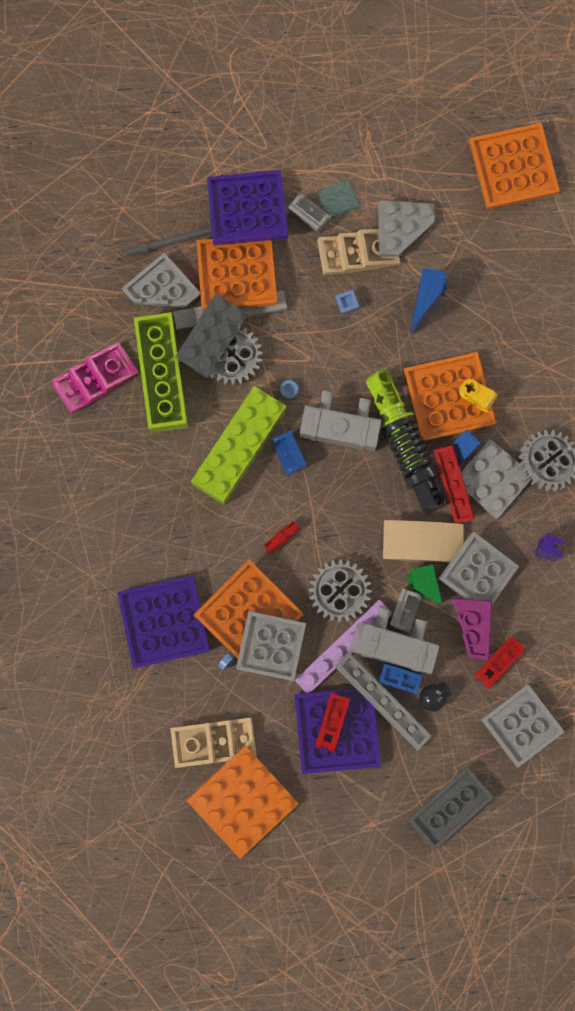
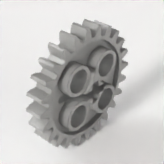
M240 328L233 337L237 343L233 346L228 345L226 348L231 354L235 353L236 359L232 356L229 358V354L225 350L223 358L219 359L211 373L212 379L217 376V383H220L223 379L225 386L229 381H231L232 386H235V381L242 385V379L249 382V375L255 377L253 370H260L257 364H262V360L258 357H262L263 352L258 350L262 346L257 344L258 338L252 339L253 332L247 334V328H244L243 331H240ZM244 351H248L251 354L248 358H242L240 355ZM238 361L245 364V366L242 367ZM230 365L238 367L235 372L228 371Z
M544 430L542 434L538 431L535 436L531 435L528 438L529 440H526L523 443L524 446L520 449L523 453L519 455V458L523 459V461L519 465L525 466L521 472L528 473L525 479L532 478L531 485L537 482L538 489L545 486L546 491L551 487L553 491H556L558 487L562 490L565 488V485L569 486L572 483L571 481L575 480V448L571 447L574 442L568 443V436L564 439L561 438L562 432L556 436L554 430L549 434L547 430ZM548 445H551L554 451L550 450ZM562 451V454H560L557 458H555L553 461L547 464L543 469L538 470V467L541 466L544 462L549 460L557 452ZM534 455L539 457L540 462L535 460ZM560 459L565 462L566 466L561 464ZM546 470L551 472L552 477L546 473Z
M342 559L339 560L338 565L332 560L330 567L324 563L325 569L318 568L320 574H313L316 581H310L314 588H310L308 592L314 593V595L310 596L309 599L316 601L312 607L318 606L317 613L323 611L324 619L330 615L331 622L335 617H337L338 623L341 622L343 617L348 622L350 615L353 619H356L355 613L362 614L363 612L360 608L368 607L364 601H370L371 599L366 596V594L372 592V590L366 589V587L371 585V582L364 581L368 575L362 576L363 569L357 571L356 563L350 567L349 560L345 565H343ZM341 572L345 575L346 579L343 582H338L335 579V575ZM349 579H353V582L344 589V595L339 594L331 603H327V600L336 593V587L342 588ZM329 586L332 593L325 596L321 593V588ZM355 586L359 589V594L351 596L348 589ZM335 601H344L345 608L342 610L336 609L334 606Z

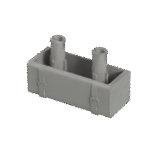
M322 391L319 408L305 405L300 438L375 452L381 420L368 417L371 400L359 399L357 415L330 410L334 393Z
M379 608L375 625L357 624L350 652L359 654L362 657L373 658L407 668L410 671L432 674L439 645L423 640L428 622L415 619L412 636L402 635L386 629L391 611Z

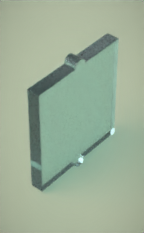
M347 179L317 191L322 202L321 206L324 207L326 213L332 218L359 207L355 198V191H352Z

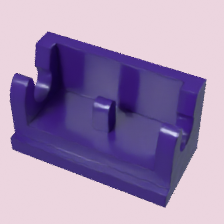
M548 532L540 537L534 556L552 562L558 561L562 558L563 552L555 550L558 547L554 543L563 545V540L550 536Z

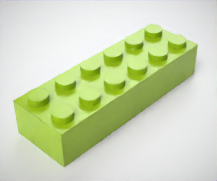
M172 313L135 317L134 325L148 429L150 433L188 428L180 363L175 358L178 349Z
M254 386L191 480L192 485L225 505L286 413V405Z

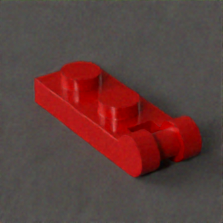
M510 636L473 676L481 679L485 683L484 686L489 689L526 649L514 637ZM488 669L494 673L491 677L485 674Z
M333 693L330 694L315 747L320 749L324 747L334 753L350 701L349 698ZM325 733L333 735L331 741L324 739Z

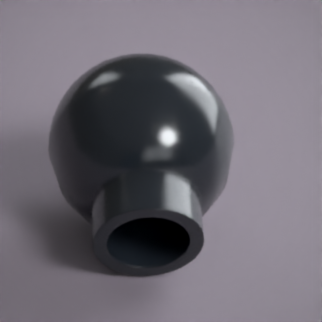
M441 682L438 685L430 684L421 690L419 700L424 709L435 712L442 709L447 701L446 698L451 696L452 692L445 682Z

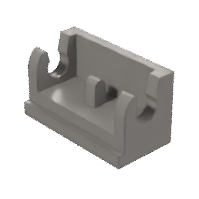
M299 194L288 207L291 213L317 233H320L332 218L303 194Z
M402 588L389 627L409 633L422 596Z

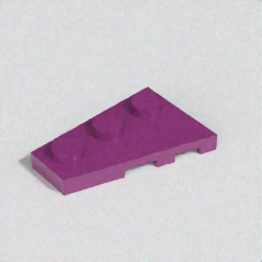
M453 597L452 600L462 628V636L468 657L489 660L492 601Z

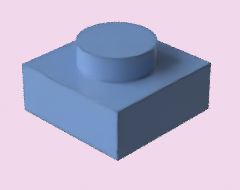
M353 290L335 296L341 315L359 309V304Z

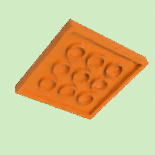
M542 123L469 139L486 210L559 194L560 190Z
M212 239L196 240L202 312L205 311L215 293L239 309L278 305L272 240L213 246Z
M478 352L404 368L403 371L418 430L421 432L420 437H423L424 442L461 434L466 429L470 432L496 425L492 406L488 412H484L463 399L459 394L460 386L468 379H473L487 387ZM468 386L466 390L468 393H470L471 391L470 386Z
M249 559L193 614L237 659L248 611L298 621L304 615Z
M246 745L186 799L240 859L299 804Z

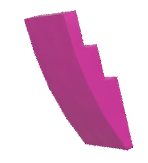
M117 342L87 357L85 362L69 369L68 373L52 380V385L70 413L73 414L123 385L139 372L121 344Z

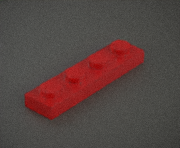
M454 445L435 449L434 454L455 524L473 520L475 518Z

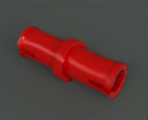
M292 520L281 531L275 532L276 535L263 544L264 548L269 554H272L273 551L282 544H286L288 539L300 530L299 526Z

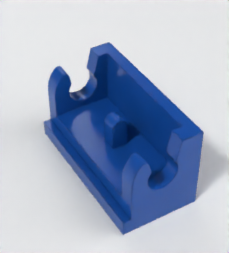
M291 430L275 437L271 441L287 476L306 468L305 460Z
M384 662L379 683L417 694L423 675Z

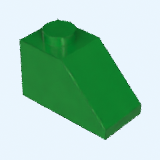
M433 564L410 569L409 574L406 575L408 586H412L413 591L435 605L441 604L442 601Z

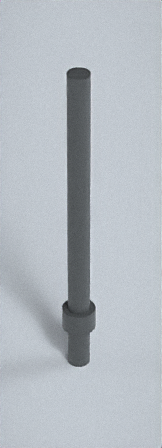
M210 226L150 243H139V246L125 249L126 256L138 253L146 254L149 253V250L212 234V228Z

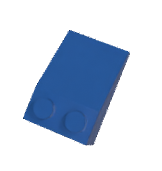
M423 268L410 333H415L437 305L440 297L445 295L448 279H445L446 272Z

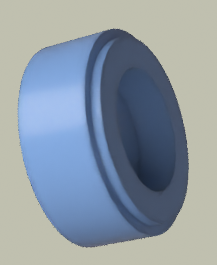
M286 380L281 384L280 394L284 399L293 400L298 396L299 386L295 381Z
M228 652L219 662L218 667L225 671L236 657L231 652Z

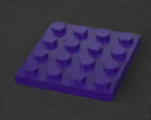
M281 170L207 177L213 246L288 239Z
M193 575L117 592L133 669L210 652L205 626L193 615L200 608Z
M357 689L294 694L302 774L381 767L375 707ZM331 693L350 699L334 753L324 747H321V749L315 747ZM325 733L324 739L331 741L333 735Z

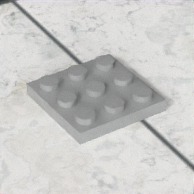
M491 439L462 471L468 496L496 520L532 478L526 480L525 478L528 473L521 472L525 467L520 466L519 462Z
M471 532L441 574L439 580L463 598L492 601L493 605L519 566L475 532Z
M248 611L236 669L294 681L306 623Z
M529 684L525 685L481 719L517 768L564 733V730Z

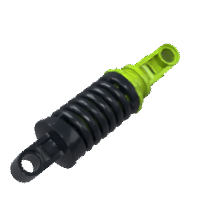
M380 369L366 380L374 402L378 407L379 415L384 420L380 429L383 431L385 438L388 439V444L391 445L390 449L394 452L393 456L396 458L397 465H400L399 470L403 472L402 477L406 483V489L414 490L422 511L430 514L443 507L446 503L436 480L441 474L438 472L435 464L428 465L433 462V459L428 457L430 452L426 450L427 445L422 444L424 439L419 437L421 432L419 430L414 431L418 428L414 413H406L405 405L399 397L390 373L386 369Z

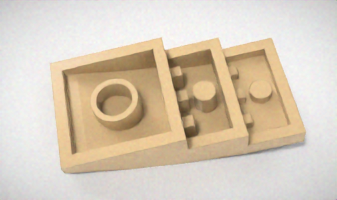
M363 229L356 233H339L338 236L319 237L317 239L323 275L361 272L400 264L399 256H379V229Z
M385 520L383 559L412 562H451L463 545L464 524Z
M252 718L170 728L175 768L228 761L244 745L257 757Z

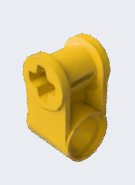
M473 379L464 381L459 389V394L463 399L484 412L489 411L498 396L496 392ZM468 386L471 387L470 393L466 391Z

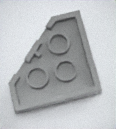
M379 201V256L398 257L423 232L432 226L435 222L434 204Z
M165 253L121 288L134 304L188 307L201 296L198 289Z

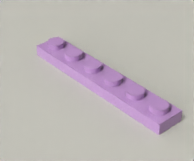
M380 600L295 679L306 693H311L336 669L334 666L350 652L357 624L365 623L373 626L376 622L378 609L389 610Z

